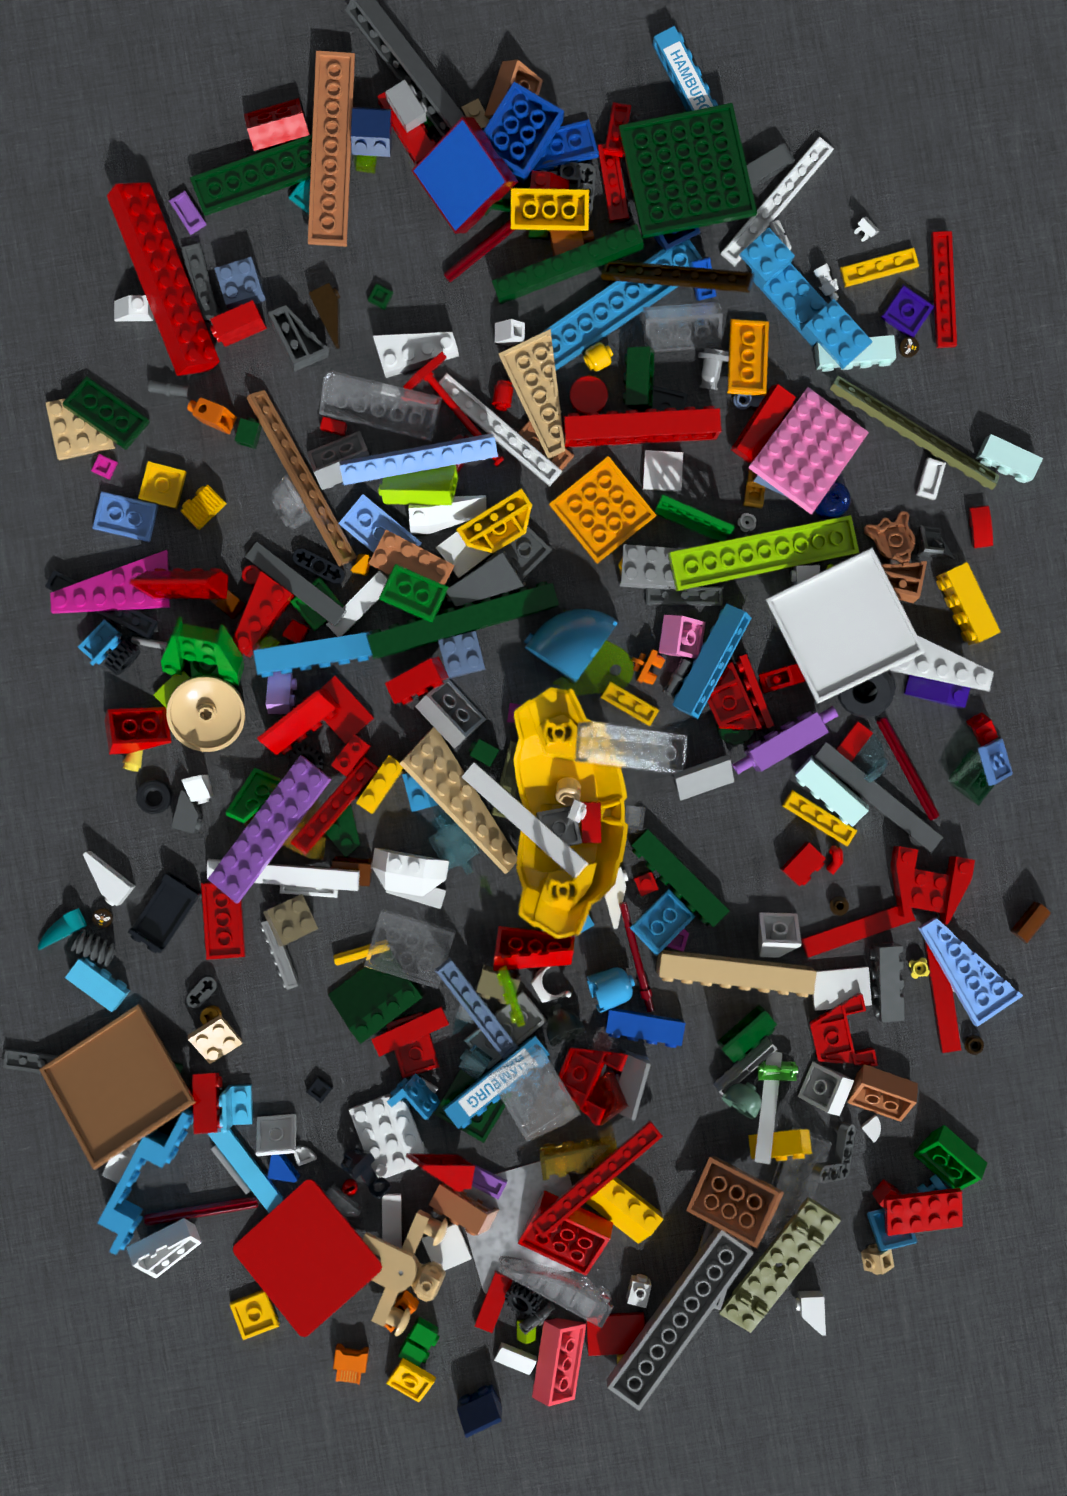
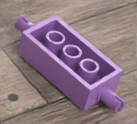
M831 706L820 714L817 712L811 713L810 711L804 712L797 716L798 720L796 722L789 721L780 726L782 730L779 732L777 730L772 731L764 736L765 740L754 741L747 746L748 750L744 751L747 756L732 764L736 773L739 775L752 766L755 771H763L829 733L824 724L838 717L835 708Z

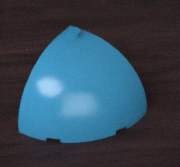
M591 609L565 611L546 621L534 635L530 633L524 641L527 644L525 649L572 683H575L619 621L603 612Z

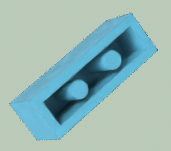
M89 957L78 959L65 977L111 1012L119 1007L130 992L124 982L121 980L116 981L111 977L112 974L108 970L97 967L96 962L92 961Z

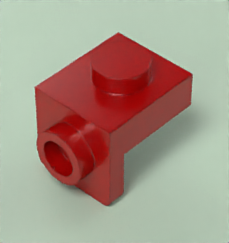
M981 712L966 721L967 725L973 730L980 746L998 737L992 720Z

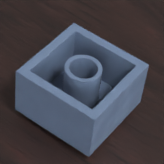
M252 257L214 268L225 304L229 310L252 300L255 304L266 301Z
M476 631L438 640L445 669L449 676L448 679L486 670Z

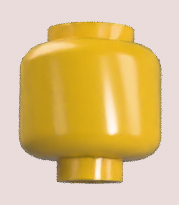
M598 342L586 349L583 358L590 370L593 369L598 372L611 364L613 352L609 345L605 346L603 343Z

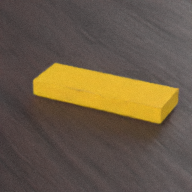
M609 681L600 697L649 727L659 712V709Z

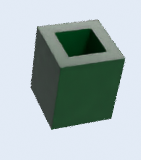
M247 417L246 420L240 418L234 440L238 445L253 449L257 448L262 426L257 423L258 420Z
M479 739L478 742L473 741L469 751H471V757L490 767L499 749Z

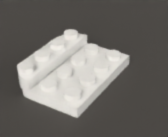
M386 1094L349 1108L363 1150L369 1151L375 1158L371 1167L378 1178H388L406 1170L415 1169L418 1165L406 1158V1153L424 1154L425 1149L408 1101L402 1099L391 1107L387 1103L392 1096L391 1094Z

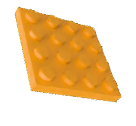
M609 456L549 503L552 510L596 564L657 516Z

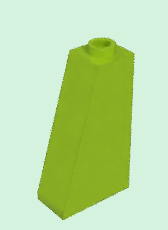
M456 464L384 477L382 484H379V495L382 496L384 504L452 506L458 482Z

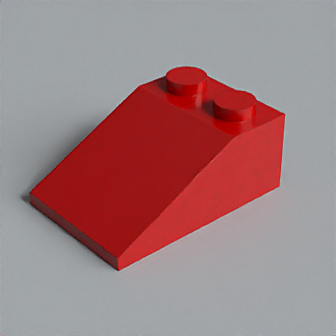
M166 707L107 709L104 721L109 754H127L171 743Z
M406 1153V1158L441 1180L444 1184L452 1187V1190L462 1192L464 1189L472 1188L475 1166L458 1154Z

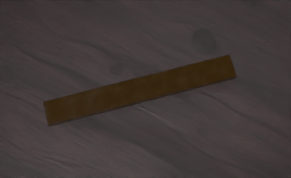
M625 261L606 263L601 273L602 280L747 293L750 292L755 277L754 272Z

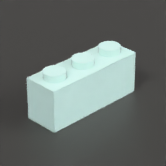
M992 434L984 439L976 459L980 460L981 464L988 467L993 466L998 469V472L1005 475L1010 474L1015 477V480L1022 483L1034 479L1043 458Z

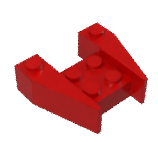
M894 846L891 871L899 916L907 917L909 907L939 912V921L948 925L972 880L975 860L950 856L947 875L915 869L918 849Z

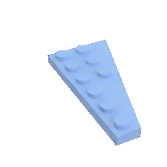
M932 918L918 927L974 1026L978 1027L1023 996L1009 982L999 976L980 956L970 950L963 941H960L937 918Z

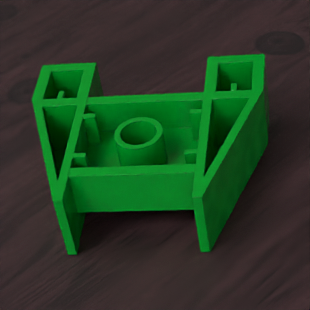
M178 617L161 659L162 671L170 675H182L186 660L204 662L208 665L215 664L218 667L219 678L231 685L239 686L244 669L243 656L225 626L220 625L219 630L183 624L182 617Z

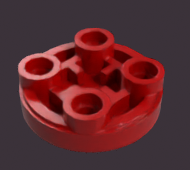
M583 376L573 383L570 390V402L572 408L583 415H587L589 412L599 413L607 403V387L599 378Z

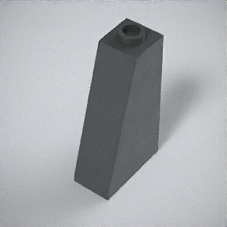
M502 552L448 588V595L446 597L452 605L455 604L457 607L526 585V582L508 554Z

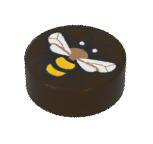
M912 337L905 338L899 345V352L905 358L913 357L919 350L918 341Z
M106 908L95 911L92 917L94 925L99 928L111 925L113 922L112 912Z

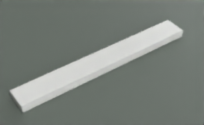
M819 136L758 208L757 215L747 221L721 252V255L736 266L742 259L739 256L740 253L770 226V223L783 211L832 153L834 148Z
M448 373L439 381L440 385L467 417L487 434L493 433L495 440L548 486H551L562 473L560 468Z
M473 763L463 774L462 778L573 878H576L588 865L582 857L476 763Z
M207 860V879L221 860ZM268 863L254 883L358 891L359 870Z

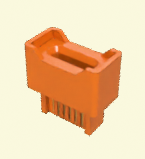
M337 1344L333 1369H337L336 1382L360 1384L361 1373H365L367 1368L368 1347L355 1350L347 1349L342 1344Z

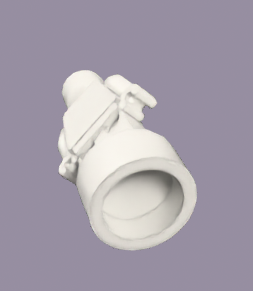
M828 264L815 269L814 273L822 283V287H819V289L822 290L825 296L830 295L831 300H838V295L835 293L838 290L837 279L832 280Z

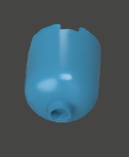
M614 967L587 976L588 988L591 997H596L598 1004L595 1006L599 1013L626 1003L632 997V987L635 986L632 975L628 976L622 968Z

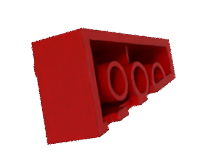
M498 926L493 971L571 965L575 935L557 939L544 931Z

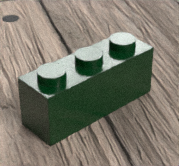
M650 346L628 347L627 354H625L627 373H624L626 392L623 393V402L629 409H653L655 351Z

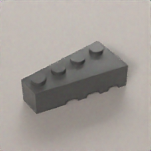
M894 941L871 943V948L869 949V958L873 963V967L870 968L871 978L874 979L872 996L876 999V1006L873 1007L874 1016L880 1022L905 1021L904 996L900 994V990H903L904 980L900 974L901 969H903V961L899 956V953H903V946Z

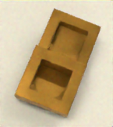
M749 469L743 506L762 509L766 487L753 482L756 473Z

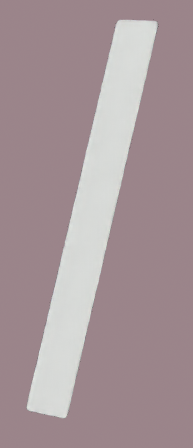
M774 1052L766 1059V1065L781 1067L782 1053ZM766 1072L765 1075L780 1074V1073ZM764 1080L755 1162L770 1164L779 1080Z

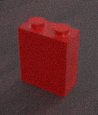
M253 300L210 319L212 322L210 329L213 336L216 337L218 343L222 342L225 347L267 329Z

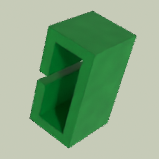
M419 1316L402 1344L398 1357L404 1358L418 1367L421 1363H425L430 1354L428 1349H430L431 1345L434 1347L440 1337L438 1335L439 1328Z

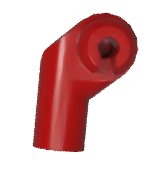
M836 845L831 846L829 849L833 861L826 868L832 875L835 874L844 861L843 850Z

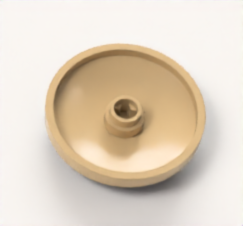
M196 676L184 681L174 690L167 705V722L173 735L188 748L202 752L221 750L232 744L240 735L246 717L245 705L239 692L231 684L215 676Z

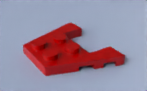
M857 993L809 1022L816 1058L819 1062L878 1066L873 1047L854 1052L847 1015L866 1011L862 993Z
M570 1048L556 1084L580 1107V1110L591 1119L593 1124L600 1125L606 1109L591 1102L590 1097L604 1064L622 1071L628 1055Z

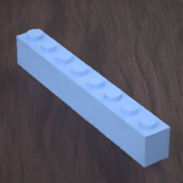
M491 433L340 461V469L343 483L347 485L498 457L495 437Z

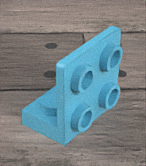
M252 1084L228 1085L222 1092V1095L219 1096V1107H222L220 1127H223V1132H228L232 1125L253 1123Z

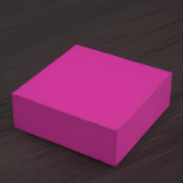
M98 454L91 471L110 480L118 462Z

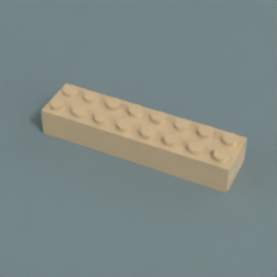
M662 950L657 956L656 973L663 981L673 982V979H679L681 983L693 984V981H698L700 985L712 986V983L719 984V987L731 988V985L741 990L750 991L751 988H756L759 992L770 993V990H774L782 995H789V992H793L801 997H808V994L814 995L817 971L810 966L688 952L682 953L671 950Z

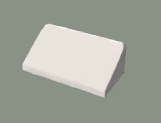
M501 1342L494 1361L530 1375L536 1365L537 1356Z

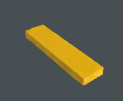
M913 247L841 267L840 273L844 287H849L918 268L919 263L915 248Z
M791 790L782 805L847 847L858 831L850 825L844 824L839 818L794 790Z

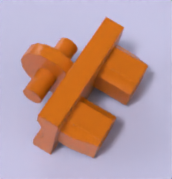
M651 650L646 662H643L646 657L643 653L640 654L638 659L632 657L631 661L636 663L633 668L634 671L638 672L640 667H643L636 680L637 682L654 684L657 675L649 672L651 665L661 669L665 662V659L657 654L658 651Z

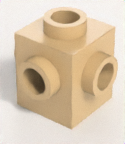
M871 1244L861 1252L864 1271L873 1272V1274L878 1275L894 1268L891 1249L879 1252L877 1244Z

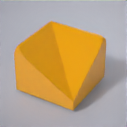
M359 554L356 564L350 571L367 576L370 568L368 563L371 557L366 554Z

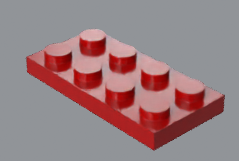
M960 1188L884 1197L885 1233L887 1236L963 1227L962 1190Z

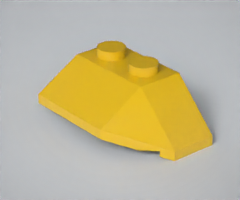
M520 489L456 530L466 546L494 554L526 534L532 504L524 491Z

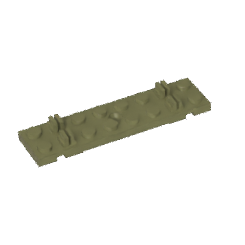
M807 1197L799 1207L797 1214L791 1217L752 1269L734 1289L732 1296L726 1299L721 1310H719V1314L751 1333L840 1223V1216ZM782 1263V1266L777 1267L775 1264Z

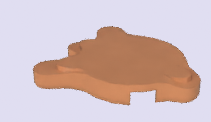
M900 512L895 522H891L888 518H883L878 525L869 524L865 526L864 534L874 540L881 555L902 564L910 561L911 552L915 544V536L908 526V512Z

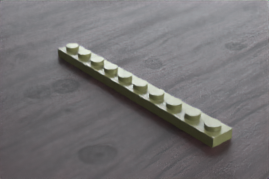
M837 376L830 390L836 396L848 400L851 405L864 410L870 417L877 418L885 426L898 431L901 436L914 441L917 446L930 451L933 456L940 457L951 467L961 470L967 477L974 478L983 487L993 490L997 485L1000 476L840 376Z

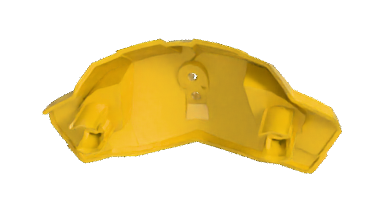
M550 687L534 699H529L514 711L515 724L519 736L514 755V767L522 805L534 816H536L537 812L569 807L560 804L555 796L558 781L562 778L571 777L576 779L581 785L580 802H601L602 818L601 843H582L569 846L588 863L576 878H573L522 831L520 832L516 869L523 889L519 915L534 927L538 926L559 939L571 935H579L591 905L604 897L616 884L619 866L623 861L628 824L625 822L624 805L627 792L620 762L616 758L611 738L596 723L585 717L573 689L564 690ZM580 821L578 825L582 839V824Z

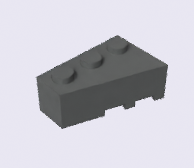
M286 305L268 312V321L294 372L329 357V348L323 345L316 338V335L310 332Z

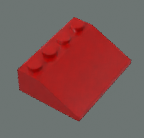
M155 568L154 571H146L130 579L129 584L153 599H227L228 575L218 568H211L210 571H203V569L192 568L191 571H185L181 568H173V571Z
M544 1190L517 1244L587 1276L611 1238L613 1222L580 1207L543 1238L531 1224V1221L559 1198Z

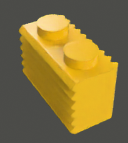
M206 485V487L202 486L196 491V496L192 500L188 499L182 505L183 509L180 512L200 530L227 503L209 485Z

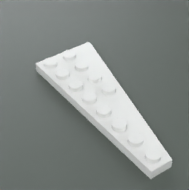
M919 636L918 638L925 653L890 669L894 672L988 692L990 691L994 674L993 671Z

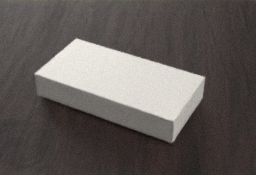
M929 457L926 458L916 492L917 496L931 500L936 499L946 462Z

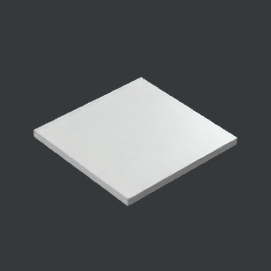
M873 548L766 599L817 704L925 653Z

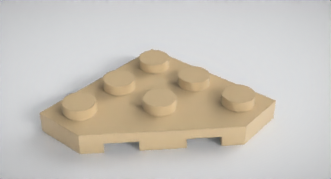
M65 399L45 403L59 460L116 448L115 442L64 408L62 403Z

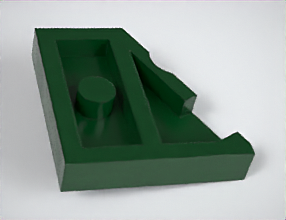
M351 805L344 810L325 832L345 857L361 845Z

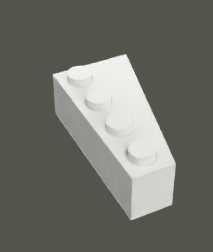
M453 332L373 336L386 378L424 367L441 352L446 355L447 358L445 360L459 356Z

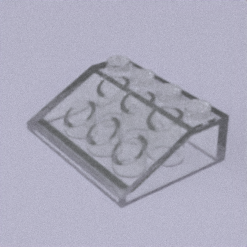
M383 908L378 918L364 967L438 989L441 978L435 969L448 959L456 930Z
M537 1044L488 1075L527 1142L566 1124L580 1115L579 1110L545 1052Z

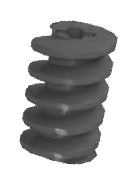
M86 930L77 936L71 948V951L76 949L77 954L83 952L85 958L90 955V959L92 961L97 959L99 964L105 961L106 967L109 966L116 952L114 949L115 943L108 947V940L105 939L100 943V936L93 940V933L86 937Z

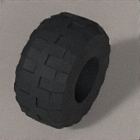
M889 669L869 679L877 687V692L874 695H861L854 686L837 694L840 704L847 712L859 717L869 718L881 714L890 706L895 696V678L891 670Z

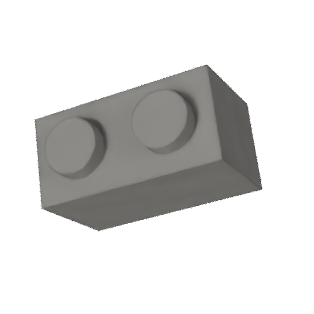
M405 80L385 92L387 102L406 132L427 121V109L424 103L417 100L415 97L417 93L412 85L408 86Z

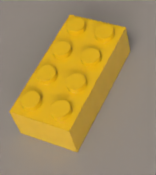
M968 562L936 576L937 586L941 591L943 590L946 596L945 603L952 609L954 613L953 619L962 630L961 636L968 645L982 642L1001 632Z

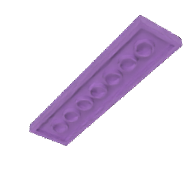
M300 755L209 876L208 880L235 903H239L332 779L304 756Z

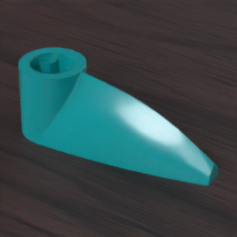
M75 909L57 920L43 935L38 944V950L86 927L87 923L80 909Z

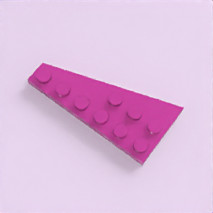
M168 551L159 552L50 593L52 614L170 608V599H153L129 584L130 579L146 571H154L155 568L169 571Z

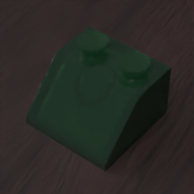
M972 750L963 757L960 765L951 773L948 779L956 790L978 806L994 787V785H988L980 755Z

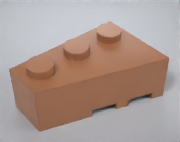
M927 561L895 565L881 564L899 600L914 603L920 598Z
M444 1183L439 1184L429 1203L433 1207L434 1212L449 1217L451 1223L466 1228L465 1231L473 1236H478L488 1231L499 1211L496 1207L491 1210L483 1206L482 1200L477 1199L475 1201L468 1197L466 1192L454 1191L452 1187Z

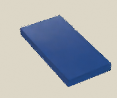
M587 119L560 126L533 171H548L554 169L553 167L555 166L559 168L563 164L567 165L571 162L578 163L598 158L599 152L590 120ZM547 160H554L553 162L543 164Z

